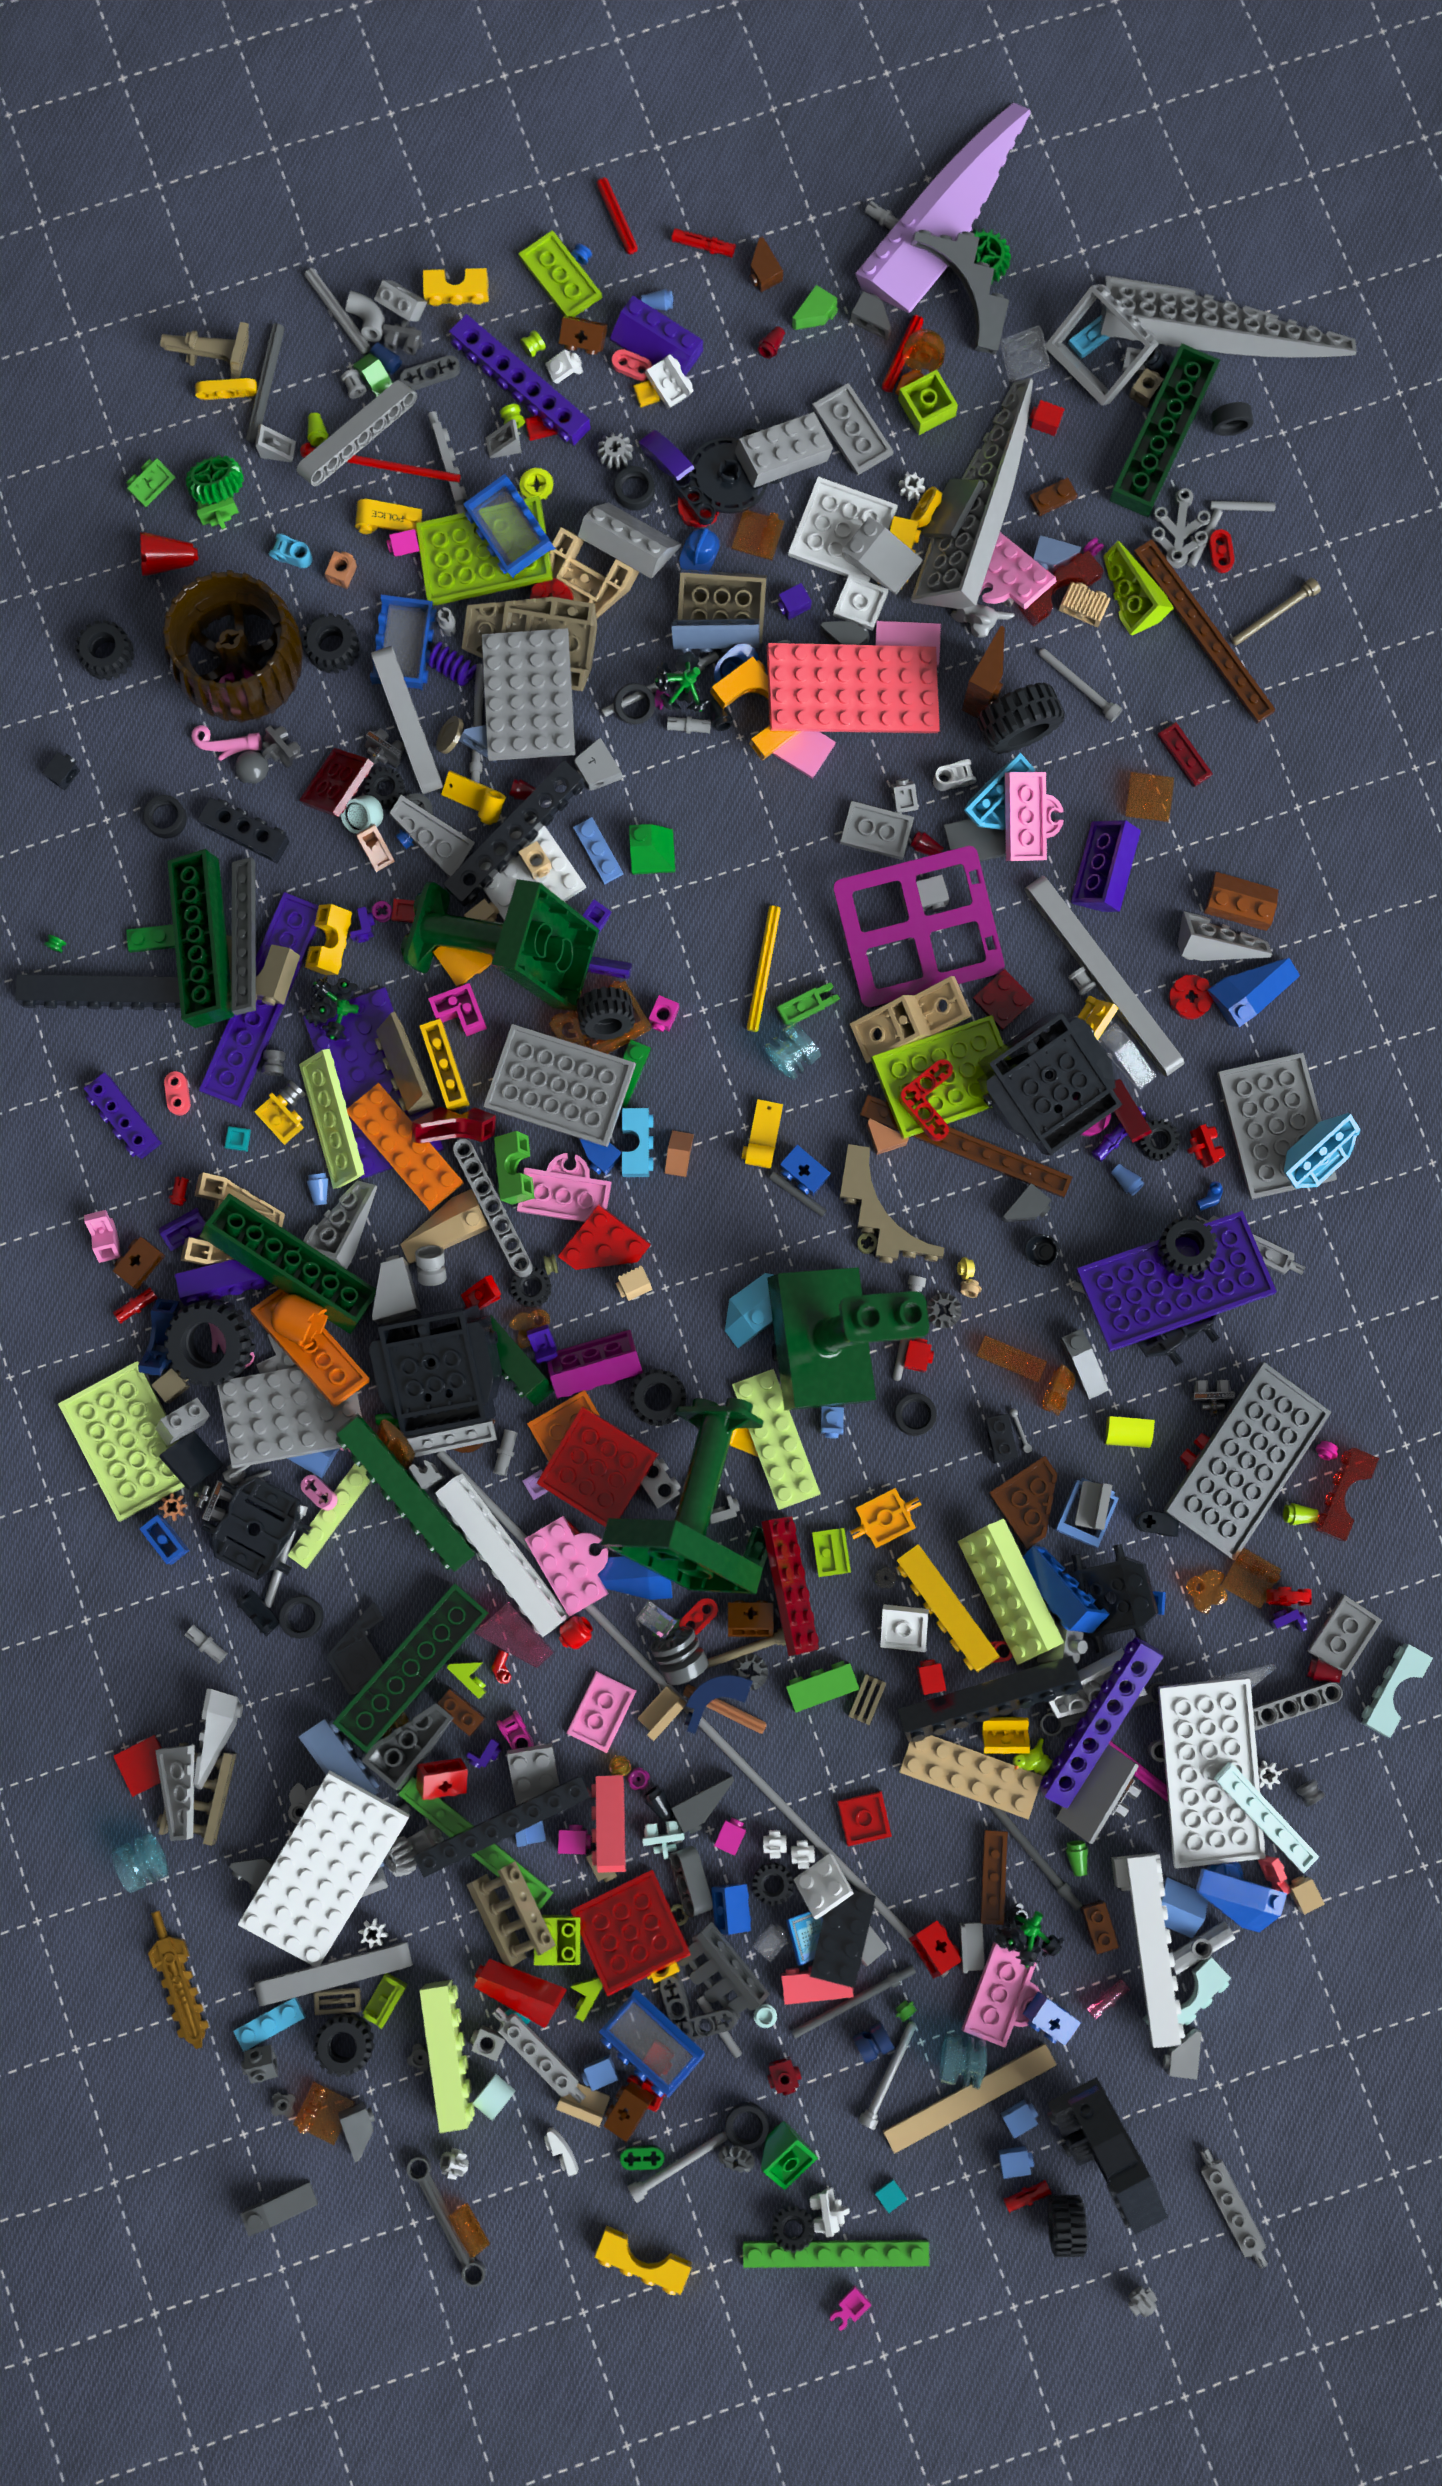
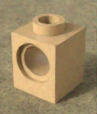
M538 841L519 851L520 859L533 879L546 876L550 869H552L551 862ZM534 858L542 860L538 866L532 865L531 861Z
M1299 1876L1291 1881L1292 1884L1289 1885L1291 1889L1290 1894L1299 1912L1306 1914L1325 1905L1311 1878Z

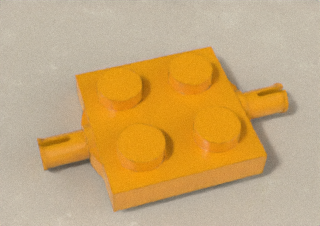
M896 1488L855 1508L860 1517L861 1526L851 1530L850 1534L852 1535L859 1531V1533L852 1536L853 1539H856L866 1533L875 1548H878L916 1528L911 1519L910 1511L921 1506V1502L912 1505L919 1501L918 1497L905 1503L900 1498Z

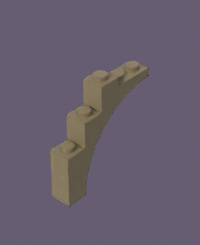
M848 1144L839 1199L844 1200L843 1203L849 1205H857V1202L861 1203L857 1228L862 1229V1233L874 1234L875 1231L879 1232L875 1258H880L879 1262L892 1264V1261H897L899 1253H903L902 1256L906 1258H916V1255L923 1256L924 1260L937 1262L938 1259H942L944 1255L943 1247L928 1244L911 1236L899 1227L884 1210L871 1181L869 1167L870 1147Z

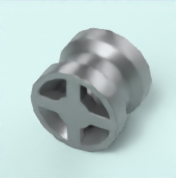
M290 1079L287 1082V1086L278 1091L293 1107H295L300 1097L306 1095Z
M1312 1779L1296 1789L1298 1795L1303 1797V1803L1306 1807L1315 1804L1325 1797L1324 1792L1317 1787L1318 1782L1316 1779Z

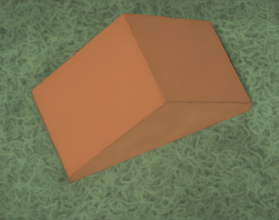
M869 1119L867 1123L876 1155L906 1146L909 1137L902 1140L899 1132L877 1121Z
M672 1130L667 1151L665 1174L681 1177L687 1176L694 1134Z

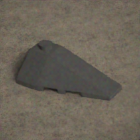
M435 1703L384 1739L376 1742L362 1762L392 1788L402 1790L417 1772V1764L424 1762L454 1717L439 1704Z

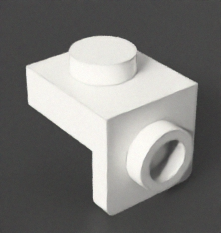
M563 350L545 363L553 382L557 384L573 372L577 374L583 372L579 356L567 350Z

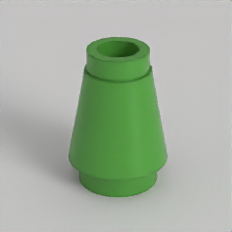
M1083 1840L1068 1842L1065 1850L1073 1875H1086L1088 1846L1085 1845Z

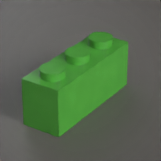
M843 1660L832 1664L831 1670L824 1672L823 1668L810 1672L811 1677L804 1680L802 1676L789 1680L790 1685H787L786 1688L795 1713L859 1690L851 1664H845Z

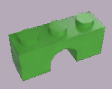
M518 1131L494 1137L500 1200L513 1205L534 1199L533 1178L523 1173H517L519 1162L524 1158L530 1157L529 1137Z

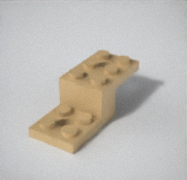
M950 976L916 995H903L850 1023V1026L866 1063H872L870 1058L874 1055L938 1034L972 1015L955 976ZM943 999L947 1002V1009L944 1012L939 1009V1003ZM877 1028L882 1032L880 1040H876L874 1037V1031Z

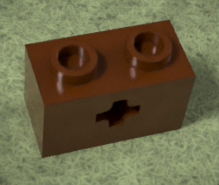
M566 315L562 319L559 344H564L565 349L577 350L578 347L585 349V353L597 355V352H601L604 349L607 324ZM584 331V335L587 338L582 341V337L578 336V334Z
M143 1237L136 1238L131 1242L128 1247L129 1251L125 1256L117 1259L113 1269L114 1273L137 1290L166 1256ZM136 1258L141 1262L139 1266L134 1262Z
M736 1600L733 1603H728V1637H773V1603H768L764 1600H759L755 1603Z
M453 1688L449 1689L438 1702L444 1710L454 1717L452 1722L468 1736H471L487 1718Z
M1098 1900L1082 1905L1080 1909L1093 1951L1096 1954H1101L1119 1948L1105 1902Z
M633 2081L627 2087L622 2085L615 2096L618 2102L615 2106L611 2104L607 2110L605 2117L608 2119L603 2126L625 2142L634 2133L654 2098V2095Z

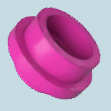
M1321 1441L1316 1447L1318 1456L1324 1460L1329 1461L1336 1459L1338 1456V1447L1331 1442Z

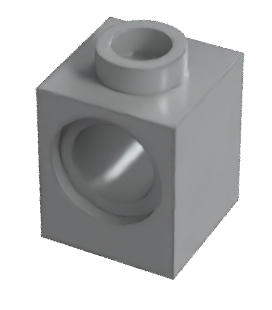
M482 2025L479 2031L475 2029L470 2043L474 2044L471 2051L497 2062L506 2039L499 2032ZM483 2037H490L493 2040L491 2048H486L482 2045L481 2039Z

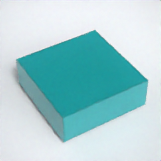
M228 1126L224 1148L247 1152L251 1130Z
M894 2179L875 2192V2195L888 2213L907 2200V2197Z

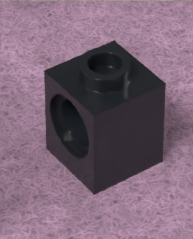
M57 752L42 773L48 780L65 791L80 770L75 765L77 761L68 754L63 756Z

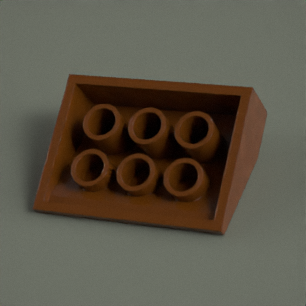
M1000 626L968 683L962 711L977 719L980 712L985 710L986 706L999 698L1004 685L1001 683L1005 627Z

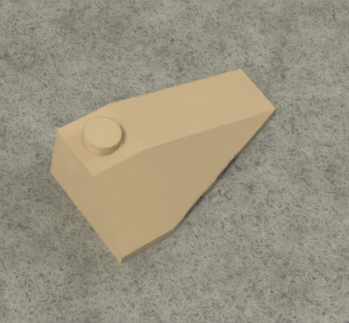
M470 1189L452 1197L400 1245L410 1265L416 1262L415 1252L420 1247L436 1245L446 1249L489 1230L490 1227L473 1190Z

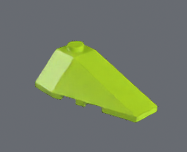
M1117 541L1103 556L1109 579L1113 581L1115 589L1113 595L1115 600H1118L1120 620L1130 635H1135L1160 623L1174 608L1162 589L1120 541Z

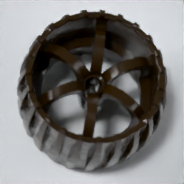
M232 570L219 573L212 571L211 574L201 578L198 576L189 585H184L181 588V592L172 598L171 606L165 613V626L162 630L164 655L174 681L194 705L201 708L205 713L213 717L217 716L223 721L229 722V720L245 723L248 720H261V717L269 713L272 715L278 707L288 702V697L292 692H295L298 678L301 675L303 649L296 621L283 599L262 580H257L245 572L241 574L235 573ZM244 614H253L260 616V618L268 619L274 629L272 636L262 644L250 646L245 636ZM228 615L234 616L235 630L228 629L223 631L219 637V642L214 643L202 634L201 631L209 627V624L213 621H219L221 617ZM194 641L207 651L221 657L222 662L214 671L198 675L193 669L188 655L191 652V646ZM276 648L274 656L267 662L264 668L260 667L252 659L264 656ZM243 667L254 675L247 679L244 678ZM231 670L233 671L234 682L216 683Z

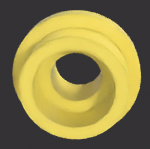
M963 1257L957 1264L958 1275H961L963 1280L973 1277L975 1273L974 1261L969 1260L967 1257Z

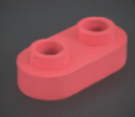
M624 349L616 351L612 356V366L615 371L638 381L648 380L645 372H638L641 369L646 371L652 367L648 359ZM621 361H625V362H626L625 365H620L619 363H620Z
M177 1071L170 1072L164 1079L167 1107L174 1115L181 1116L189 1111L191 1105L188 1082L182 1073ZM173 1079H178L177 1085H172ZM181 1100V1105L175 1107V1101Z

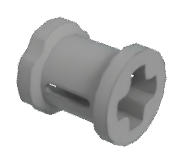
M348 370L341 376L342 382L346 384L349 390L348 395L350 398L356 399L366 393L367 389L359 379L358 370Z
M1085 967L1079 968L1068 977L1079 989L1078 993L1080 996L1096 986V983L1092 982L1086 974Z

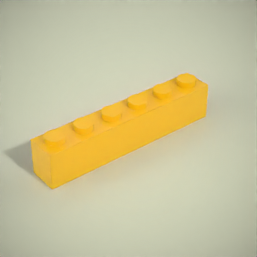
M919 1544L897 1559L900 1565L896 1568L904 1578L907 1576L913 1583L910 1585L911 1589L917 1597L919 1595L923 1596L926 1601L923 1604L924 1607L929 1609L930 1615L936 1614L939 1619L936 1622L943 1633L948 1631L953 1639L950 1640V1643L957 1652L961 1650L966 1658L963 1661L970 1670L975 1669L977 1672H980L1000 1657Z

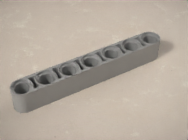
M400 380L394 382L301 460L297 466L298 475L313 486L321 484L411 408L416 402L417 393Z
M392 646L372 652L374 664L422 794L424 795L443 788L440 775Z
M460 1139L453 1146L454 1154L513 1272L519 1277H527L532 1272V1263L472 1143L467 1139ZM463 1148L470 1149L466 1155H460L459 1153ZM474 1166L479 1167L477 1173H469L470 1168ZM483 1185L489 1186V1187H488V1190H487L486 1192H484V1193H479V1192H478V1189H479L481 1186H483ZM491 1204L498 1205L497 1210L494 1212H489L488 1207ZM507 1223L508 1226L504 1231H498L497 1227L499 1224ZM510 1242L517 1243V1247L514 1250L506 1249ZM526 1261L527 1265L524 1269H517V1263Z
M403 1942L320 1964L317 1967L312 1966L255 1982L254 1985L259 2006H264L412 1966L413 1963L408 1943Z

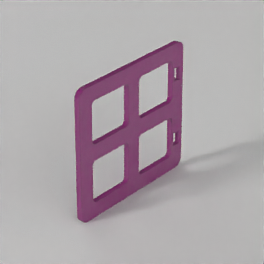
M965 846L842 878L834 883L833 891L860 999L864 1006L874 1007L892 1002L903 995H916L950 976H955L957 983L962 984L996 975L1004 970L1005 964L978 852L974 847ZM958 864L963 865L972 900L971 904L926 916L923 911L916 876ZM976 869L979 884L971 883L970 871ZM892 881H899L908 913V920L899 924L862 932L852 897L853 892ZM975 921L978 925L985 960L977 964L942 973L939 972L930 940V933ZM992 936L995 949L988 950L985 938ZM913 938L922 970V977L881 989L875 988L867 950L872 947Z

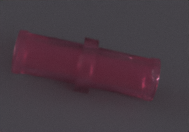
M1120 1978L1106 1992L1103 1990L1100 1993L1101 1996L1090 2006L1086 2007L1087 2011L1096 2020L1110 2006L1113 2008L1116 2005L1115 2002L1130 1991V1988Z

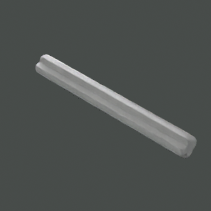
M309 268L304 273L306 279L363 355L367 354L371 350L370 344L362 336L313 268Z

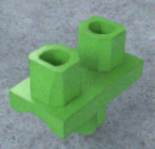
M230 497L226 501L222 500L218 504L212 505L197 502L199 510L196 511L203 526L211 523V526L220 524L221 528L225 529L224 522L231 520V515L239 513L233 498Z

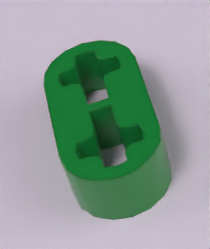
M654 2145L626 2147L621 2153V2165L627 2170L658 2169L664 2162V2152L660 2147ZM654 2151L660 2158L657 2159L656 2163H652L651 2159H644V2156H651V2152ZM632 2152L634 2157H641V2159H635L633 2164H629V2161L625 2160L624 2157H628V2153Z

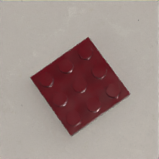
M334 748L299 801L305 806L339 817L345 811L346 805L352 796L357 793L358 787L364 778L369 775L374 763L368 758Z

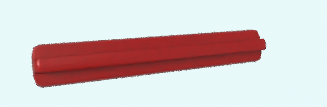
M605 177L597 181L598 189L627 254H633L637 252V245L609 181Z
M918 315L912 317L882 383V390L889 393L892 392L922 327V317Z

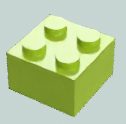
M938 370L900 388L898 401L918 435L956 416L958 404Z

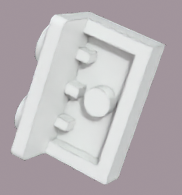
M671 354L645 371L646 376L667 409L684 400L693 392L691 381L688 377L684 376L680 370L679 362Z

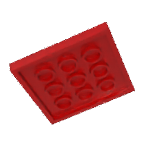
M582 1407L537 1481V1484L606 1527L608 1518L620 1519L659 1453L586 1407Z
M653 1869L570 1910L572 1916L580 1917L581 1937L607 1996L691 1955Z

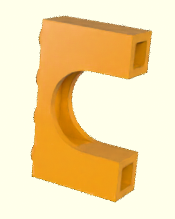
M751 657L712 686L710 693L722 709L746 693H758L769 700L768 676L764 672L766 669L761 661H756L754 657ZM769 725L753 737L749 744L763 761L801 731H770Z

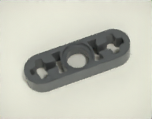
M451 355L404 370L401 373L400 380L415 391L458 376L460 364L456 357ZM451 363L453 370H449L447 364ZM439 366H441L442 374H440ZM428 369L436 371V375L432 378H427L424 374ZM418 373H421V381L419 379ZM411 377L413 379V383H409L407 378Z

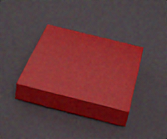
M156 1735L113 1756L132 1797L161 1783L156 1750L162 1749Z
M882 1791L837 1801L847 1847L892 1837Z

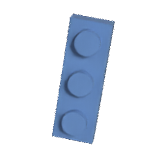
M592 817L573 827L604 885L623 875L619 864Z

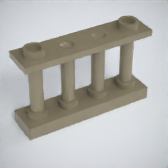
M183 1742L179 1746H186L189 1743ZM194 1752V1762L197 1761V1755H198V1753H195V1752ZM225 1752L223 1756H220L214 1765L220 1770L218 1779L206 1780L203 1788L212 1789V1792H215L213 1801L206 1803L194 1800V1809L204 1811L209 1815L208 1823L204 1824V1826L193 1824V1833L200 1834L204 1838L203 1844L212 1846L217 1842L237 1753ZM165 1808L157 1822V1828H160L158 1834L160 1835L168 1833Z
M516 1861L498 1870L500 1875L498 1878L490 1881L488 1875L485 1874L466 1885L504 1965L509 1967L527 1958L525 1952L535 1948L539 1956L556 1946ZM505 1885L510 1898L500 1902L494 1889ZM515 1906L520 1919L510 1923L504 1910ZM525 1927L530 1940L520 1944L514 1931Z

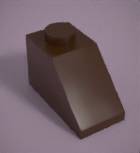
M763 236L758 240L751 263V274L749 275L751 283L754 287L757 286L760 292L783 281V270Z

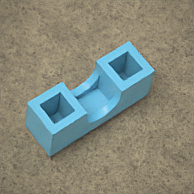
M622 1108L623 1134H633L640 1140L639 1146L634 1151L622 1152L623 1177H649V1171H653V1158H649V1149H653V1136H649V1128H653V1114H649V1108Z

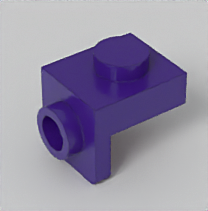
M366 907L357 909L362 929L349 932L352 941H357V943L367 942L369 938L374 937L372 926L375 925L373 913H369Z
M548 1324L527 1331L537 1363L549 1362L558 1356L557 1345Z
M1282 1609L1273 1614L1274 1618L1269 1620L1273 1629L1280 1628L1294 1621L1299 1632L1307 1630L1305 1626L1307 1619L1303 1612H1299L1298 1609L1290 1611Z
M492 1738L481 1757L469 1751L466 1757L470 1758L468 1762L479 1769L481 1766L487 1767L491 1759L495 1761L502 1749L499 1748L501 1742Z

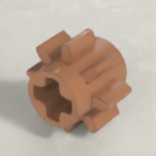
M170 1493L169 1500L165 1497L162 1498L164 1505L159 1507V1510H164L163 1518H167L170 1515L172 1520L176 1521L177 1514L185 1516L182 1510L188 1504H183L181 1501L184 1497L183 1495L175 1498V1494ZM176 1502L178 1511L171 1512L169 1503Z

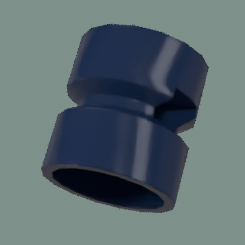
M881 2021L870 2026L869 2032L863 2030L852 2036L866 2064L877 2059L878 2053L884 2055L895 2049Z

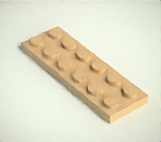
M935 1736L925 1737L924 1740L919 1742H909L899 1770L901 1774L1029 1820L1043 1777L1034 1772L1025 1771L1022 1768L1015 1770V1766Z

